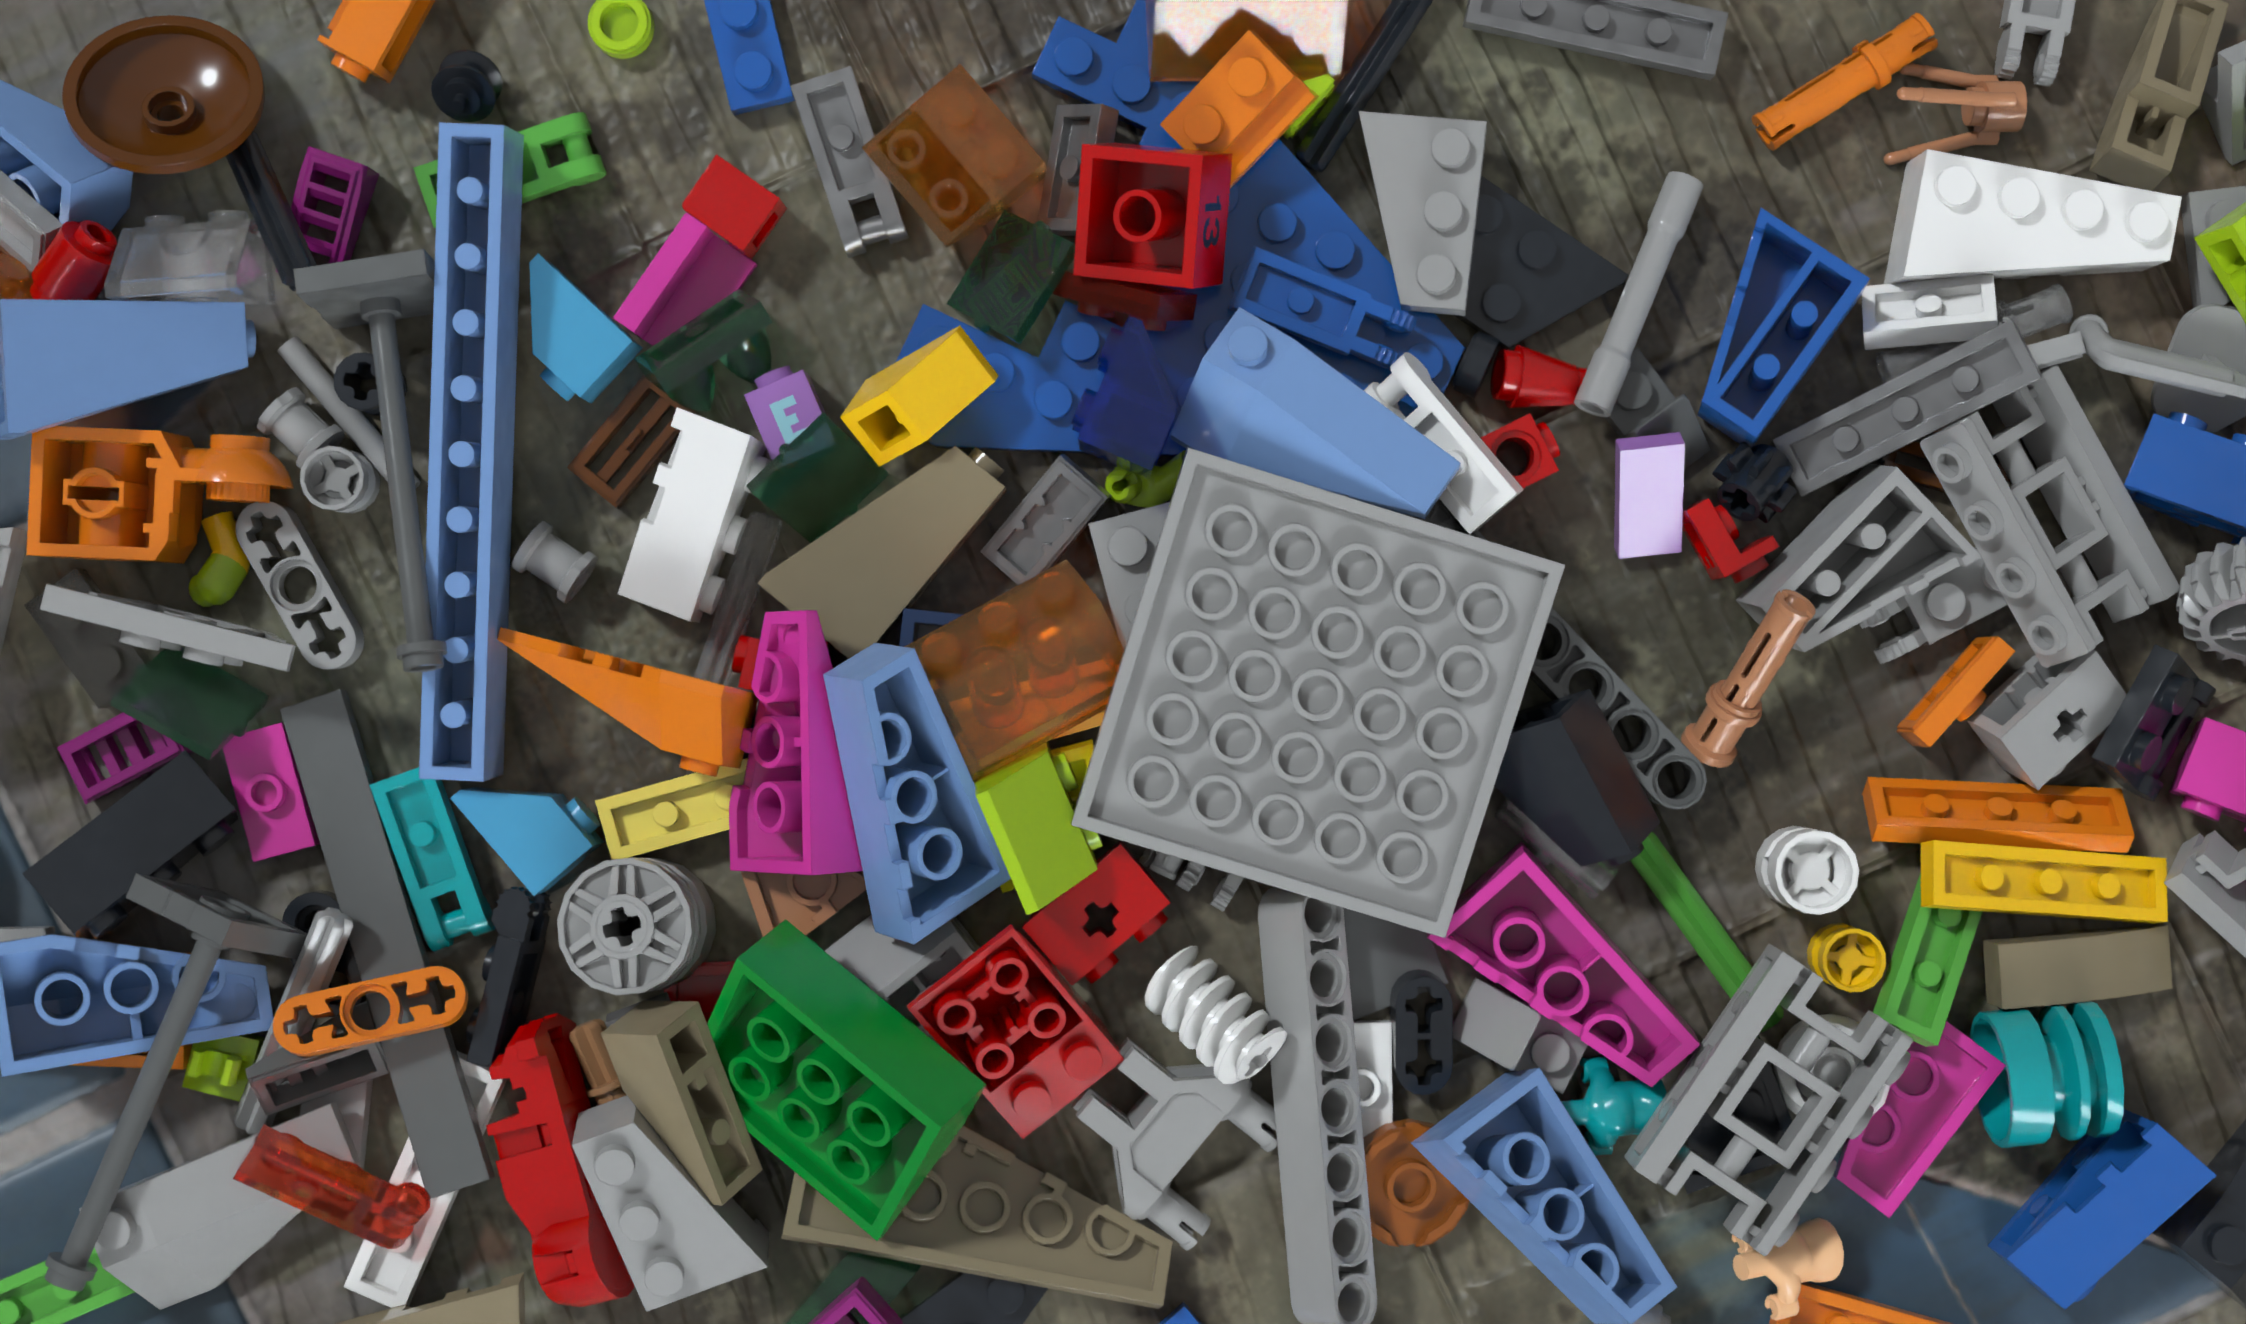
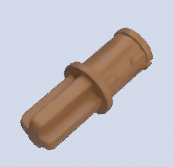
M593 1019L576 1026L570 1032L569 1039L590 1084V1087L585 1091L586 1095L590 1098L595 1097L599 1106L626 1096V1093L621 1087L601 1033L607 1027L603 1020Z

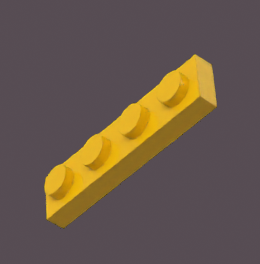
M1939 840L1921 843V907L2150 924L2168 922L2167 886L2164 884L2167 876V858Z

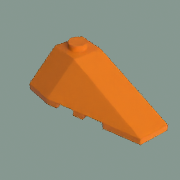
M500 627L498 641L659 749L682 755L679 768L717 777L719 766L740 769L744 756V751L740 749L743 728H751L758 703V698L753 692Z

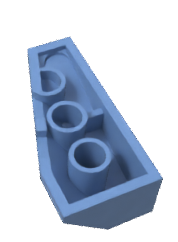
M0 80V170L62 224L68 221L82 222L90 220L103 225L111 231L130 208L133 172L120 169L100 160L81 145L69 126L64 109Z
M1240 307L1202 358L1170 434L1171 440L1186 449L1188 447L1326 491L1345 495L1346 497L1422 519L1427 517L1460 469L1461 464L1295 339Z
M58 934L0 942V1068L2 1077L149 1051L191 954ZM218 958L181 1046L268 1031L273 1020L266 965Z

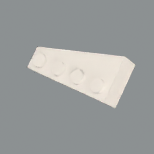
M1927 149L1906 163L1884 284L1994 274V279L2001 278L2004 280L2046 275L2069 276L2144 271L2170 261L2182 197Z

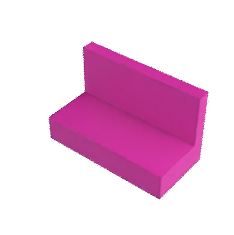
M686 212L618 309L613 319L686 369L751 276L757 264L714 235L706 225Z

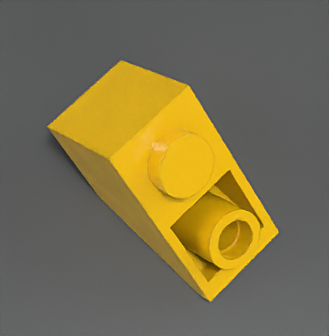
M959 325L866 379L840 418L880 467L927 441L991 386L999 375Z

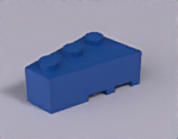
M1760 208L1697 416L1737 443L1746 442L1752 449L1861 297L1870 278L1771 213Z

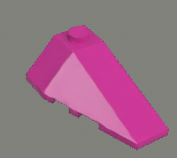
M817 610L765 612L751 685L755 696L759 699L754 728H743L740 749L749 753L743 785L732 786L729 803L731 871L798 875L863 871L823 676L833 667Z

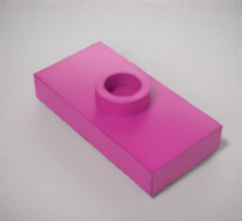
M284 722L220 739L253 862L320 845Z

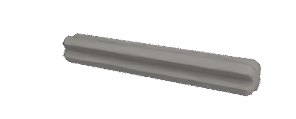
M328 907L315 914L278 1008L291 997L328 989L353 928L351 916L341 913L339 909ZM307 1008L299 1010L298 1022L288 1025V1034H297L298 1036L311 1031L316 1018L310 1015ZM273 1020L256 1062L282 1048L274 1036ZM285 1077L275 1082L278 1086L288 1079ZM248 1081L234 1114V1124L236 1127L246 1130L248 1134L254 1135L271 1128L277 1112L265 1115Z

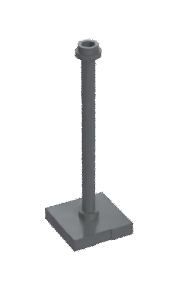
M425 249L293 269L296 295L311 308H315L321 314V317L334 329L369 324L407 638L406 644L396 647L397 659L403 661V670L405 672H427L443 668V656L447 654V644L445 641L434 640L395 321L433 314L435 261Z
M136 873L126 898L193 931L191 937L197 941L63 1252H50L45 1265L48 1267L45 1279L49 1283L70 1291H83L86 1282L94 1279L97 1267L89 1262V1258L221 951H229L230 948L298 959L308 933L223 891Z

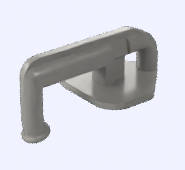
M2208 303L2191 309L2179 321L2167 351L2114 339L2109 335L2107 323L2097 315H2082L2075 319L2070 326L2069 334L2081 332L2086 350L2085 354L2099 367L2155 381L2151 391V405L2156 414L2168 418L2169 413L2175 411L2194 416L2208 424L2206 431L2210 433H2215L2246 416V323L2236 308Z

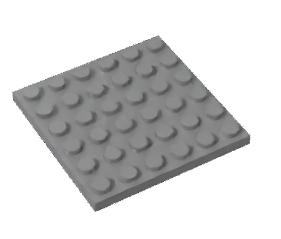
M1187 447L1075 806L1071 825L1445 938L1565 565Z

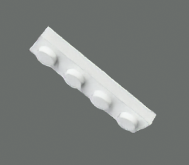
M457 1051L483 1136L486 1125L489 1123L507 1079L492 1080L489 1067L467 1062L468 1055ZM409 1137L344 1284V1288L390 1308L405 1304L410 1305L459 1190L428 1200Z

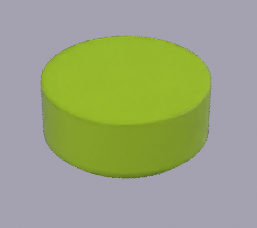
M596 0L588 15V30L592 40L605 54L618 59L635 57L645 51L653 39L655 31L654 19L642 0Z

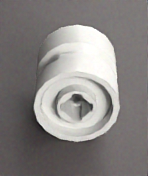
M1800 826L1778 829L1764 840L1756 856L1755 872L1757 880L1766 895L1783 906L1803 913L1822 915L1836 911L1850 900L1857 888L1859 867L1856 855L1846 841L1830 832Z

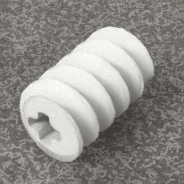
M1189 946L1169 958L1155 972L1146 990L1145 1006L1154 1015H1162V1023L1171 1032H1179V1040L1188 1049H1196L1197 1058L1206 1067H1214V1075L1223 1084H1234L1250 1078L1258 1073L1276 1055L1286 1040L1287 1032L1282 1027H1277L1263 1035L1262 1032L1267 1026L1270 1016L1262 1009L1245 1018L1244 1016L1251 1006L1252 998L1244 992L1228 1001L1227 999L1234 989V980L1229 975H1226L1210 983L1217 972L1218 965L1209 958L1193 966L1199 951L1198 946Z

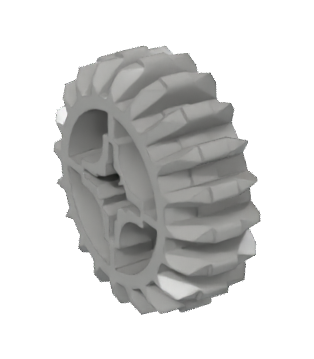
M2242 537L2239 545L2233 546L2224 542L2217 543L2214 552L2204 551L2197 553L2195 562L2185 566L2184 576L2180 580V590L2177 592L2176 611L2179 612L2178 623L2183 625L2184 637L2196 641L2197 649L2204 652L2215 651L2217 659L2222 661L2231 658L2240 660L2244 667L2246 666V537Z

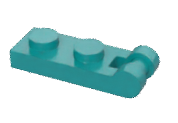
M419 767L370 784L369 786L406 889L429 948L435 952L452 946L454 938L471 932L477 937L495 930V926L491 921L492 909L482 893L442 780L419 779ZM455 890L461 908L445 914L441 910L437 897Z

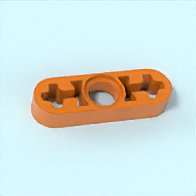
M442 966L421 968L291 997L277 1009L273 1019V1032L277 1042L294 1055L301 1057L321 1055L452 1025L461 1018L467 1008L468 992L462 979L453 970ZM434 980H440L445 989H455V998L445 1001L446 1012L435 1014L429 1005L424 1004L410 1007L409 1010L414 1017V1021L401 1024L403 1006L395 992L396 987L407 985L406 995L409 999L428 994L430 989L429 982ZM369 993L381 994L390 1003V1016L384 1025L374 1030H365L358 1027L353 1019L355 1003L360 997ZM341 999L339 1014L341 1022L348 1032L347 1036L336 1038L337 1027L333 1024L313 1030V1041L304 1044L302 1038L297 1034H288V1025L298 1022L299 1010L307 1008L310 1015L314 1018L332 1016L335 1014L329 1003Z

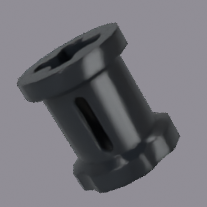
M367 352L354 353L344 358L337 366L334 375V389L339 399L348 407L375 416L380 415L377 389L369 390L366 393L361 391L360 388L362 379L368 380L375 376L373 354ZM402 374L404 395L406 396L407 381Z

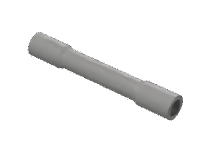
M1672 171L1666 176L1648 220V230L1603 341L1592 356L1574 400V404L1587 413L1600 417H1609L1629 371L1634 347L1675 247L1685 234L1704 187L1701 181L1689 174Z

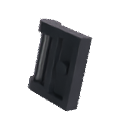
M2155 644L2092 758L2120 786L2141 798L2154 802L2163 787V783L2159 781V778L2199 707H2208L2216 693V689L2199 679L2178 653Z

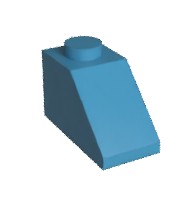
M538 253L529 262L532 352L546 366L539 376L566 401H569L577 394L580 398L592 404L643 347L559 269Z
M472 787L461 789L450 798L533 896L548 891L604 843L595 832L600 826L599 820L589 807L577 797L569 801L564 794Z

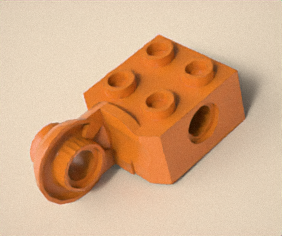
M51 427L32 433L26 555L67 559L184 564L197 544V535L202 521L204 486H206L207 500L270 503V489H294L293 482L284 464L270 452V438L213 434L210 435V448H195L190 437L159 430Z

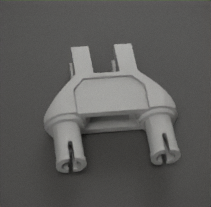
M1127 1037L1118 1047L1124 1060L1117 1065V1068L1146 1092L1127 1115L1091 1087L1074 1100L1072 1107L1078 1111L1076 1115L1082 1122L1112 1146L1115 1175L1123 1213L1132 1220L1148 1218L1187 1251L1198 1242L1197 1238L1193 1236V1230L1188 1226L1203 1237L1210 1226L1211 1217L1200 1212L1171 1189L1172 1179L1219 1122L1227 1119L1256 1141L1264 1151H1272L1277 1147V1139L1263 1123H1266L1276 1131L1274 1107L1251 1089L1252 1081L1250 1078L1234 1084H1223L1214 1075V1067H1206L1204 1064L1165 1067Z

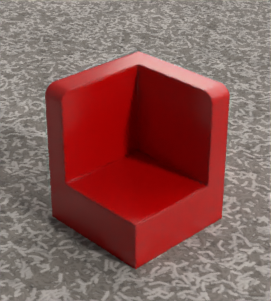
M717 154L682 203V208L685 212L724 238L730 246L751 260L787 210V207L779 197Z

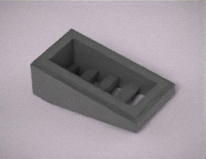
M368 1001L355 1005L353 1008V1019L356 1025L365 1030L376 1029ZM340 1014L316 1027L319 1028L333 1024L337 1027L336 1038L348 1035L341 1022ZM316 1028L300 1036L304 1044L313 1041L312 1034ZM380 1041L311 1057L294 1055L282 1047L245 1069L247 1079L265 1115L288 1109L390 1073ZM287 1077L288 1080L277 1086L276 1080Z

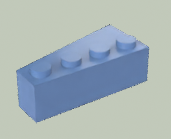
M874 643L829 670L823 676L874 930L876 933L916 944L1010 880L1011 877L975 796L973 779L915 648Z

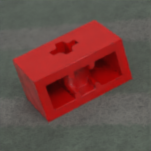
M1121 840L1096 860L1098 870L1039 911H1036L1023 923L1022 928L1071 986L1082 977H1085L1090 984L1096 982L1120 960L1113 952L1132 935L1139 943L1143 942L1169 919L1162 910L1171 903L1170 898ZM1094 902L1102 909L1112 903L1117 909L1112 915V922L1115 927L1107 932L1103 927L1098 926L1090 932L1085 926L1090 916L1087 908L1089 904Z

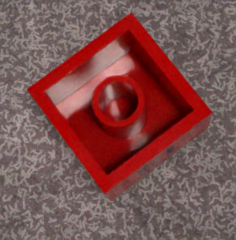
M1124 143L1082 144L1073 275L1189 289L1223 284L1233 154Z

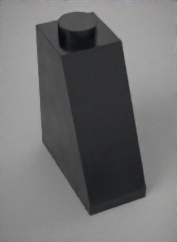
M1590 689L1518 711L1494 786L1580 867L1606 860L1610 866H1616L1638 856L1644 850L1642 842L1660 824V820Z

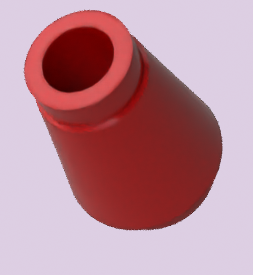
M1517 345L1513 350L1501 349L1495 358L1492 369L1491 395L1494 400L1505 401L1507 408L1575 405L1574 400L1588 368L1577 367L1574 364L1521 345Z

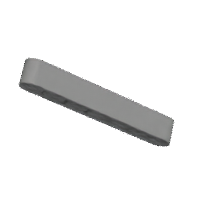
M1272 887L1265 892L1259 903L1258 925L1266 1013L1270 1016L1267 1030L1269 1032L1274 1028L1282 1027L1287 1032L1285 1042L1270 1060L1292 1310L1297 1320L1302 1324H1370L1377 1310V1289L1343 907Z

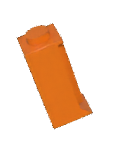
M342 0L327 27L332 31L329 39L319 35L317 40L335 54L330 64L363 83H366L369 75L372 74L390 84L435 0Z

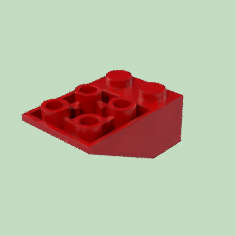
M1012 924L906 1005L912 1015L945 1051L963 1063L974 1075L987 1084L982 1094L1022 1139L1124 1060L1104 1023L1070 983Z

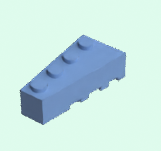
M1540 1067L1504 1073L1411 1142L1441 1174L1594 1324H1633L1677 1288Z

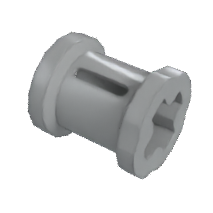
M294 387L276 398L265 409L258 420L257 429L264 435L273 434L297 457L296 466L301 469L306 458L315 450L326 446L338 447L345 436V431L336 424L329 426L304 402L306 395L299 388Z
M542 521L532 530L520 546L513 559L512 568L519 573L528 570L557 590L556 598L567 604L590 577L598 557L589 551L585 554L580 553L555 536L552 525Z

